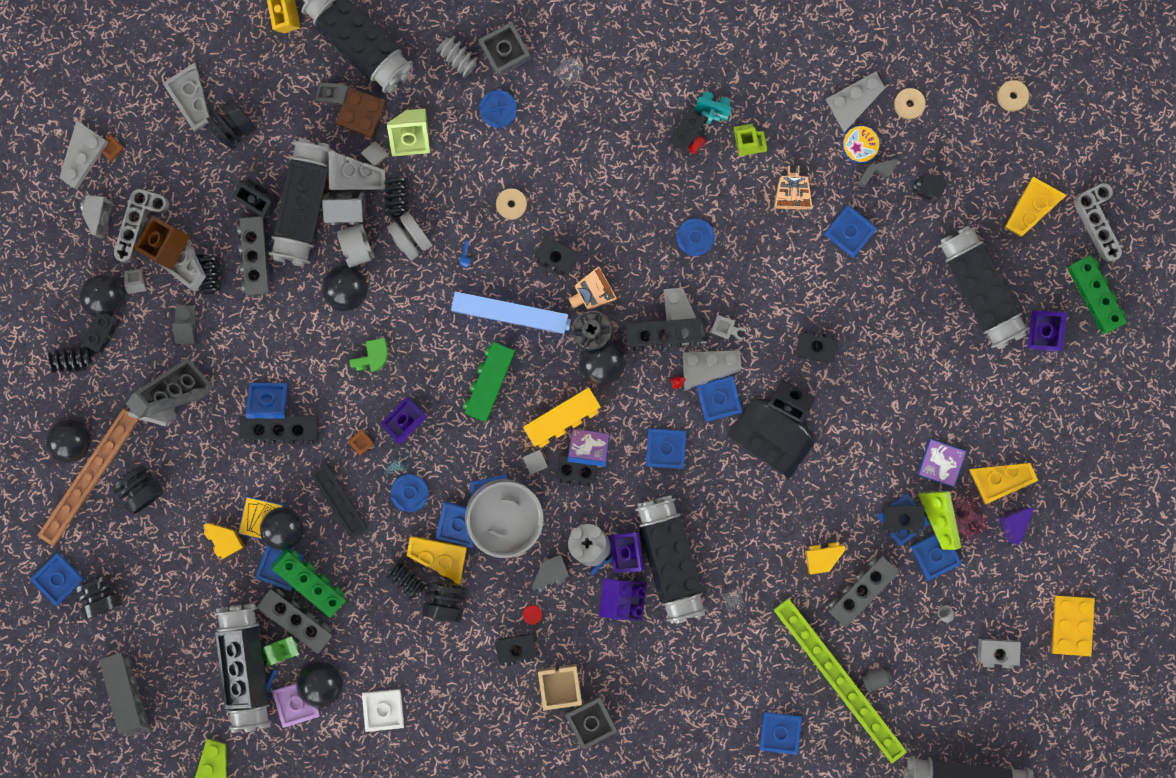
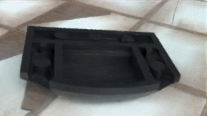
M753 397L727 435L790 479L815 444V438H813L809 427L804 421L800 423L768 406L769 399Z

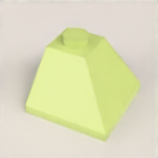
M426 109L406 110L387 123L392 156L430 153Z

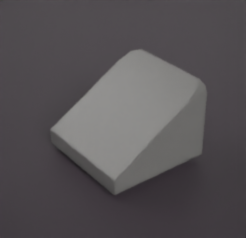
M376 141L361 152L375 167L389 155Z
M143 268L124 271V287L128 294L147 291Z
M541 450L522 457L530 475L548 467Z

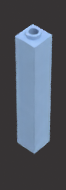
M460 292L454 293L451 311L560 334H565V330L569 331L571 320L568 319V314Z

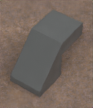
M894 159L869 165L857 184L864 188L874 172L887 180L899 161Z

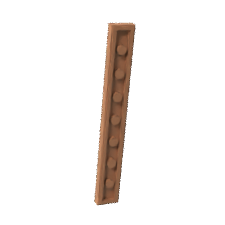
M122 409L37 536L50 545L55 546L140 419L128 416L129 411L127 409Z

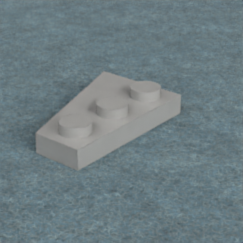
M194 62L165 81L163 85L193 131L196 132L209 123L206 119L209 117V112L197 65Z
M874 72L826 99L843 132L853 124L885 87L877 72Z
M76 120L59 178L71 187L78 189L109 142Z
M328 151L329 190L385 189V170L337 154L334 151Z
M189 240L172 270L161 265L194 292L197 291L206 277Z
M683 288L663 290L666 321L696 318ZM687 328L681 330V336L685 339L689 334Z
M740 350L683 352V375L686 379L684 391L741 371Z

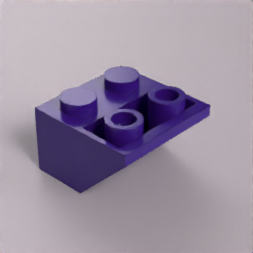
M604 578L599 617L614 620L642 621L646 582Z

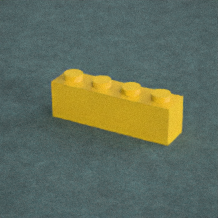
M267 0L273 30L287 33L301 28L295 0Z
M587 388L523 428L534 447L539 445L542 448L550 443L549 438L554 435L558 438L567 433L565 429L569 426L575 428L582 424L581 419L584 417L592 418L599 413L598 409L601 407L590 388Z

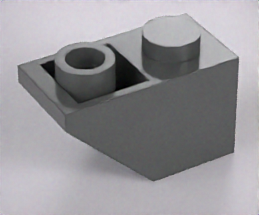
M561 554L543 561L532 585L533 590L537 589L538 592L548 589V585L555 582L556 585L567 581L566 578L569 577V573Z

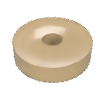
M1011 80L1000 87L997 99L1003 109L1014 112L1022 109L1027 104L1029 92L1022 82ZM1010 93H1015L1016 99H1012Z
M913 88L902 90L895 98V111L904 119L917 118L925 109L923 94ZM907 101H912L913 106L908 107Z
M506 189L497 197L496 207L502 217L514 220L520 218L525 213L527 201L524 194L519 190ZM514 201L515 206L512 208L509 207L508 202Z

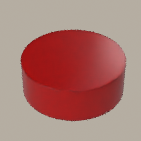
M699 136L690 145L689 151L694 155L697 154L706 144L707 140Z
M529 605L523 611V619L528 624H537L542 618V611L536 605Z

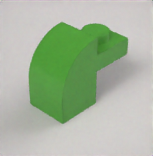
M385 338L366 341L368 357L349 360L350 367L356 368V371L367 370V366L370 365L372 373L382 369L387 363L389 356L387 340Z
M292 636L261 648L264 667L299 655L297 643L293 640Z

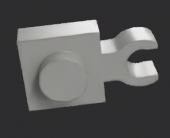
M717 315L711 333L725 339H729L730 335H733L737 340H743L737 333L739 330L746 332V329L743 327L736 328L734 327L735 321Z

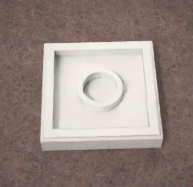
M401 689L362 693L365 732L404 728Z

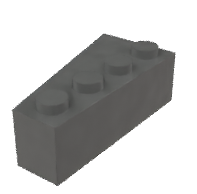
M187 358L134 392L126 404L138 418H142L202 399L213 386Z
M120 652L100 659L99 662L118 734L133 737L150 731L151 727L137 688V680L131 670L132 661L130 657Z

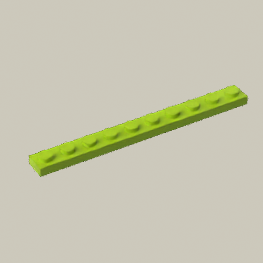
M787 598L774 608V612L888 760L894 763L907 753L790 599Z

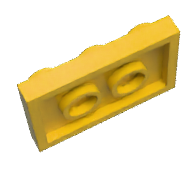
M1055 595L1051 653L1091 656L1095 598Z

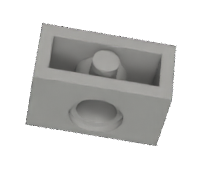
M978 639L977 662L983 664V667L994 668L995 664H1000L1002 668L1013 669L1014 665L1020 666L1021 642L1014 640ZM1002 649V657L996 659L995 651Z

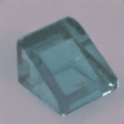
M396 459L384 470V474L408 471V469L400 459Z

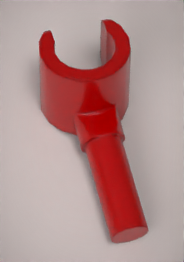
M679 375L670 379L673 390L683 386V382L686 381L685 377L681 378Z

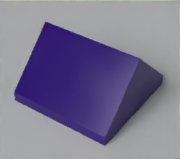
M1032 311L1027 348L1049 352L1063 351L1067 313Z
M406 397L387 416L381 425L398 444L402 445L428 416Z
M1020 507L997 517L1009 543L1020 545L1033 513V508Z
M639 532L609 535L614 573L644 571Z

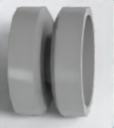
M406 212L400 217V221L405 226V229L402 230L397 222H392L386 228L393 236L392 239L401 252H404L412 261L419 256V252L414 246L415 243L423 251L428 250L433 245L410 213Z

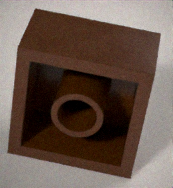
M349 87L336 124L338 127L374 140L387 103L385 100Z
M152 215L134 249L156 263L172 270L190 236Z

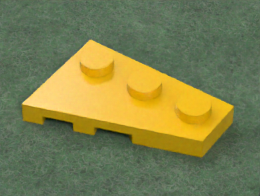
M1032 177L1004 228L1020 237L1023 236L1067 195Z
M1031 463L969 469L984 504H988L1038 481Z
M410 536L407 556L460 585L467 547Z

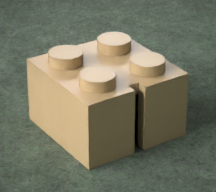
M577 664L559 666L558 671H556V667L538 669L543 711L582 705Z

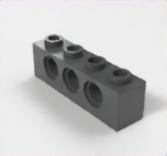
M264 217L240 218V223H237L238 235H241V242H239L238 248L243 261H240V271L244 273V280L241 281L242 292H245L247 296L271 294L266 220ZM256 233V240L250 243L248 241L249 234ZM252 252H257V260L251 262L249 255ZM253 271H258L259 278L255 281H252L250 277L251 273Z
M883 556L873 557L868 563L869 567L865 571L861 570L854 577L856 581L852 585L847 584L841 591L843 594L838 599L835 597L828 604L830 608L827 611L843 627L846 628L899 573ZM877 571L879 579L873 582L870 579V575L872 572ZM860 585L866 587L864 595H858L857 588ZM846 599L853 601V606L850 609H845L843 606Z
M280 588L270 589L257 608L317 654L321 653L333 637L334 633L331 632L333 629L324 622L323 624L319 623L316 620L317 616L312 612L308 611L306 613L301 609L302 605L296 600L290 601L286 598L287 594ZM280 602L286 605L284 613L279 612L277 609V605ZM294 614L301 616L302 621L300 624L293 622L292 617ZM309 626H314L317 629L315 636L309 635Z

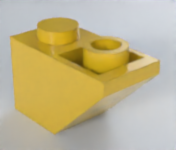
M213 523L204 525V534L208 540H212L214 543L213 550L218 557L221 556L224 559L245 548L236 530Z
M840 542L829 543L826 548H821V545L809 546V550H805L808 573L830 572L846 550L845 546L840 545Z

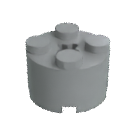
M357 224L337 231V237L342 252L347 257L346 262L349 268L375 258L363 224Z
M584 524L571 531L568 548L571 555L580 563L586 566H597L610 554L611 543L607 535L599 527L592 524Z

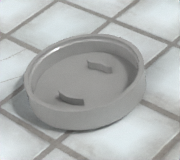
M500 479L483 485L472 495L465 511V525L470 538L481 551L493 557L511 558L526 552L537 541L543 527V510L537 497L525 485L514 480Z

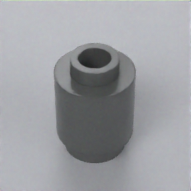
M883 667L865 673L866 675L862 677L867 691H875L890 685L889 681L892 680L889 670H884Z

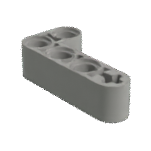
M1103 183L1078 195L1074 200V205L1100 257L1105 262H1112L1120 258L1122 250L1099 206L1100 203L1111 198L1113 193L1111 186ZM1099 189H1103L1105 191L1104 198L1098 195ZM1082 197L1088 200V206L1082 205ZM1091 214L1097 217L1096 224L1090 221ZM1099 231L1105 233L1106 238L1104 241L1099 238ZM1110 242L1109 245L1105 247L1103 246V244ZM1110 250H1113L1114 253L1109 256L1108 252Z
M141 189L132 192L114 249V256L117 260L123 263H130L134 260L137 251L134 248L142 235L148 211L159 214L167 212L170 204L165 197ZM144 194V202L138 204V196ZM163 200V206L160 209H156V202ZM139 213V220L133 222L132 215ZM129 231L134 232V237L131 240L126 238ZM124 242L131 245V247L123 245ZM126 251L128 256H122L121 252Z

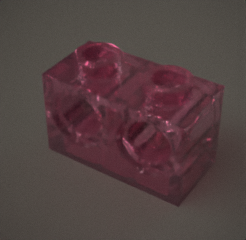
M959 498L952 504L958 532L967 542L971 543L988 528L985 524L987 521L980 513L976 514L972 508L974 506L967 498L965 500ZM959 506L964 508V514L961 517L956 515V509ZM971 521H975L977 524L975 531L969 530L968 526Z

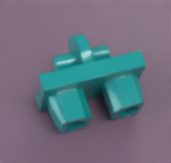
M704 91L702 96L698 98L695 111L702 113L701 116L708 118L707 124H711L712 120L719 121L722 119L727 121L732 108L730 107V99L721 97L719 103L712 101V93Z

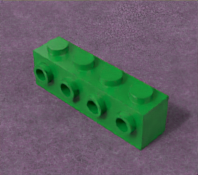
M1089 255L1066 267L1102 335L1127 323L1125 320L1127 318L1122 308L1118 307L1116 303L1117 297L1114 292H1110L1107 286L1108 280L1103 274L1101 275L1098 269L1099 263L1095 258Z
M493 342L492 346L488 345L485 352L487 359L485 364L481 362L477 373L480 376L478 381H473L470 389L473 393L471 398H467L464 403V414L487 423L514 357V350Z
M289 549L284 550L271 564L272 570L331 618L346 601L343 596V590L338 586L333 587L329 584L330 580L324 574L319 575L316 573V568L310 562H303L300 559L302 556L294 549L292 551Z

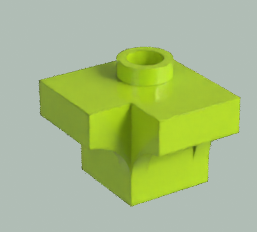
M753 124L734 127L739 156L767 152L764 131H756L755 127L753 128Z

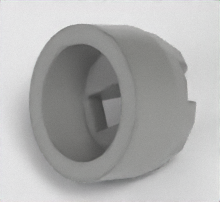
M948 605L942 606L937 613L938 617L947 623L953 621L955 615L953 609Z

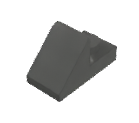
M319 83L315 101L341 108L348 86L336 83Z
M176 305L175 323H172L175 344H195L196 306Z

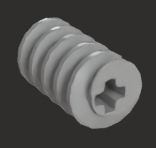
M455 36L447 38L438 46L436 52H441L442 58L447 57L446 61L448 63L452 62L453 68L458 67V73L464 72L463 77L465 78L476 67L478 57L476 56L471 59L472 52L470 51L466 54V46L460 49L461 41L454 43Z

